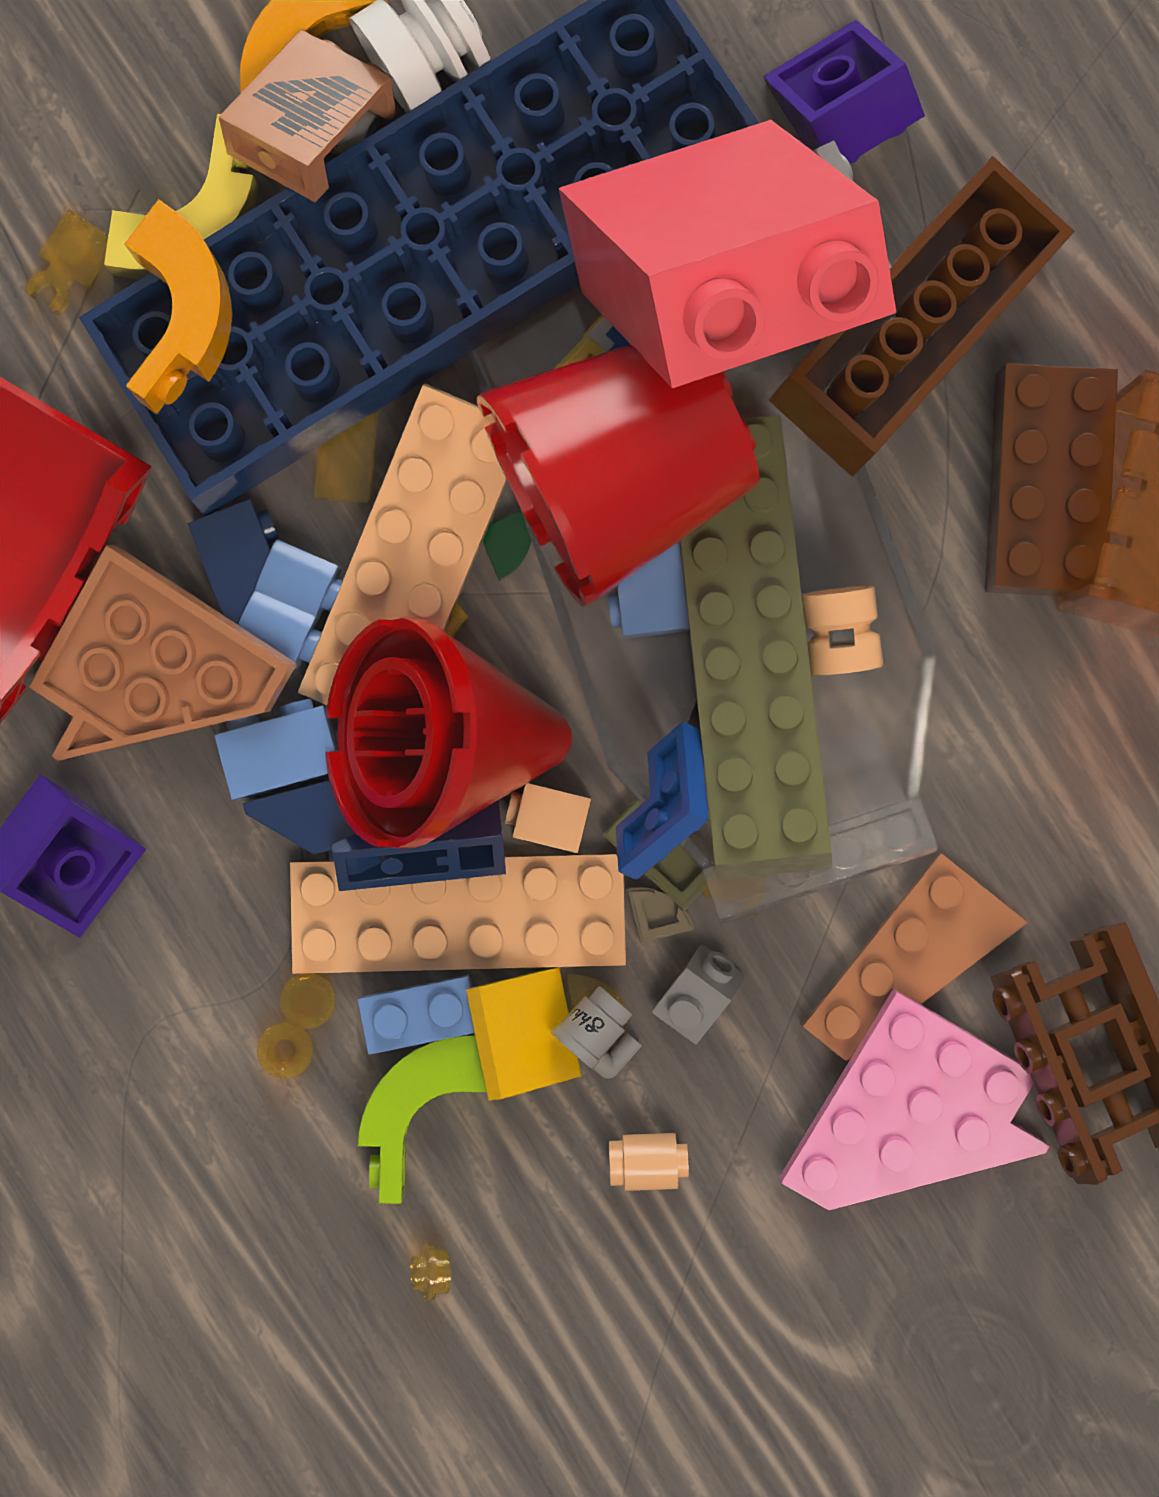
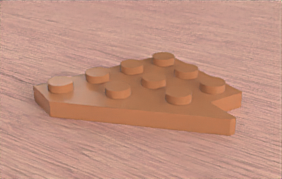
M114 544L106 545L29 688L73 716L52 754V757L59 761L271 711L297 663Z

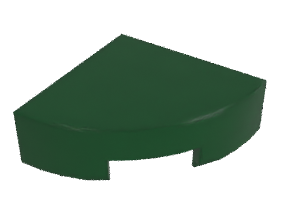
M522 511L490 523L482 541L499 581L507 578L518 569L531 546L533 532Z

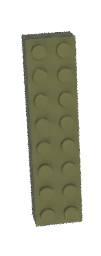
M781 414L743 419L749 427L756 444V448L753 451L759 469V485L680 541L717 880L832 868L831 839Z

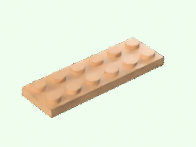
M428 384L422 385L298 693L327 705L333 678L345 651L365 627L379 619L419 618L427 620L445 631L507 483L484 428L494 423L492 413L483 417L478 406Z
M617 854L505 857L506 874L339 891L334 861L290 862L292 974L626 965L624 874L618 872Z

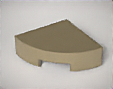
M646 887L627 889L641 943L695 930L687 911H684L666 893Z

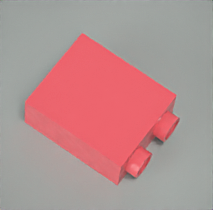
M772 120L559 188L582 294L640 352L650 366L671 388L896 313L879 201Z

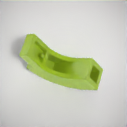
M475 1033L419 1045L396 1062L374 1089L362 1116L358 1146L380 1147V1155H370L369 1188L379 1189V1203L402 1204L405 1198L407 1131L410 1121L418 1109L429 1100L446 1093L487 1092Z

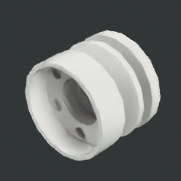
M377 0L349 18L351 27L371 63L379 66L387 75L391 76L393 96L406 113L442 91L435 74L441 69L455 83L467 76V72L460 59L461 56L474 71L491 61L483 43L481 29L464 0H401L406 12L400 16L384 0Z

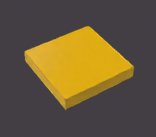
M559 967L466 989L488 1101L508 1098L581 1076L578 1057L551 1034V1031L569 1014Z

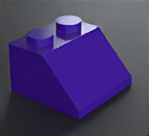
M854 20L763 76L766 85L803 144L813 151L835 141L840 154L848 160L850 165L856 162L864 153L887 139L900 135L908 126L925 117L906 63L857 20Z
M40 774L0 827V892L80 938L145 852L146 848L80 798Z

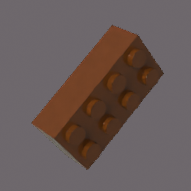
M1006 363L997 372L985 592L1097 598L1107 593L1118 369Z

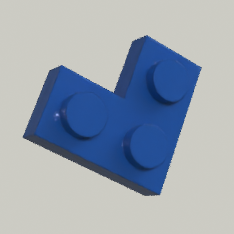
M683 721L647 752L650 797L616 826L618 872L636 880L657 862L662 861L669 852L693 832L698 831L708 820L701 731Z

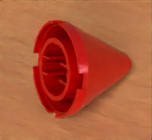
M419 618L379 619L365 627L345 651L333 678L327 703L326 718H338V752H325L327 770L334 797L342 815L354 832L369 844L377 847L408 849L417 848L431 842L562 762L572 743L571 728L561 712L435 624Z

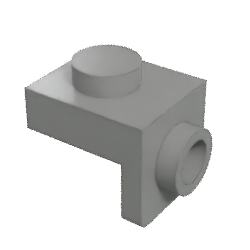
M700 944L686 966L656 1003L651 1013L697 1045L732 1001L744 979V974L735 967L727 956L712 951L707 946Z

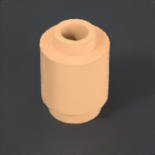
M676 1133L622 1135L623 1140L609 1141L611 1186L624 1185L625 1191L678 1189V1178L689 1177L687 1144L676 1143Z

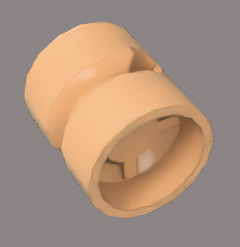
M875 586L841 587L802 594L805 626L814 631V637L807 642L812 675L852 673L883 666L880 634L872 631L870 624L878 618ZM854 629V640L832 641L831 631Z

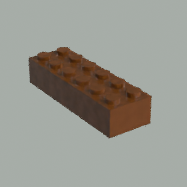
M992 156L891 265L890 275L896 313L824 337L786 378L768 401L853 477L879 451L1075 231Z

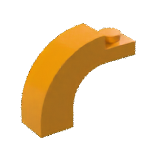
M271 0L254 22L243 48L240 63L241 93L301 29L317 38H321L331 31L351 26L349 18L377 0Z
M159 199L124 243L139 265L169 286L172 296V315L164 336L126 385L135 398L155 414H158L164 404H172L181 395L186 387L187 374L190 370L208 382L211 380L224 357L232 322L229 288L217 260L198 231L184 217Z

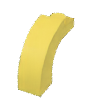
M217 114L209 170L205 183L191 202L176 211L198 231L203 240L254 209L259 191V186L253 175L240 173V168L248 169L249 166L231 157L226 152L219 122L221 114ZM112 210L104 266L113 276L140 280L151 273L136 262L124 245L146 215Z

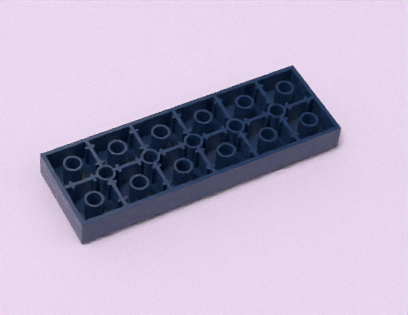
M588 0L327 162L325 169L329 188L316 202L287 187L205 238L204 241L217 260L229 288L232 322L228 345L217 371L209 382L190 370L187 374L186 387L181 395L172 404H164L158 414H155L141 404L126 385L162 339L169 326L172 315V296L169 286L154 274L149 273L83 314L79 319L190 500L204 516H207L579 285L580 282L559 193L560 187L759 124V122L676 0Z

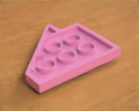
M893 988L780 1174L779 1179L785 1186L825 1209L832 1210L1045 1154L1050 1145L1042 1138L1012 1122L1013 1117L1034 1085L1030 1073H1027L1014 1058Z

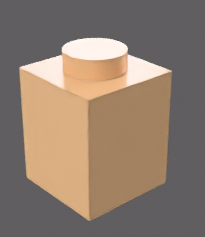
M526 783L523 794L512 792L505 824L515 826L513 838L578 853L591 799Z

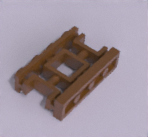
M1126 922L1101 926L1085 933L1084 937L1070 941L1080 968L1050 982H1044L1036 961L1021 963L1009 971H1003L991 976L995 989L992 993L994 1005L1000 1016L1009 1022L1016 1039L1014 1044L1016 1058L1021 1067L1027 1073H1030L1038 1092L1036 1096L1038 1111L1043 1120L1052 1126L1060 1145L1057 1150L1060 1164L1067 1175L1073 1178L1077 1184L1098 1185L1108 1179L1107 1176H1114L1122 1172V1167L1112 1145L1146 1128L1155 1148H1159V1000ZM1101 975L1112 1004L1090 1012L1079 985ZM1059 995L1070 1022L1047 1032L1035 1003L1043 1002ZM1104 1024L1123 1071L1088 1087L1069 1039ZM1144 1080L1156 1108H1148L1133 1115L1123 1089ZM1102 1099L1113 1125L1090 1136L1079 1107L1089 1106Z

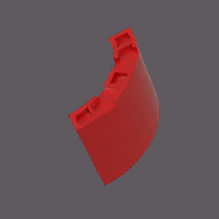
M1 377L0 723L26 692L27 686L23 682L27 672L36 660L43 662L100 558L112 531L119 523L123 525L128 523L152 467Z

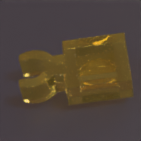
M69 209L38 254L50 266L46 271L36 273L28 280L25 293L35 300L44 287H55L56 297L51 302L49 309L56 315L63 313L70 303L71 293L69 288L72 283L76 281L88 289L104 266L108 235Z

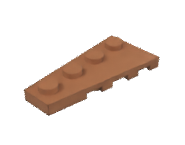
M938 853L801 1026L842 1059L848 1061L853 1056L893 988L922 1004L1028 922L946 856Z

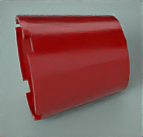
M630 344L491 389L477 396L478 408L483 417L492 413L494 423L484 428L509 487L540 547L549 542L552 543L562 563L554 566L555 572L567 591L580 606L585 607L598 600L759 485V469L753 451L756 448V444L749 427L740 417L731 398L733 395L732 388L724 371L671 388L650 366L640 352Z

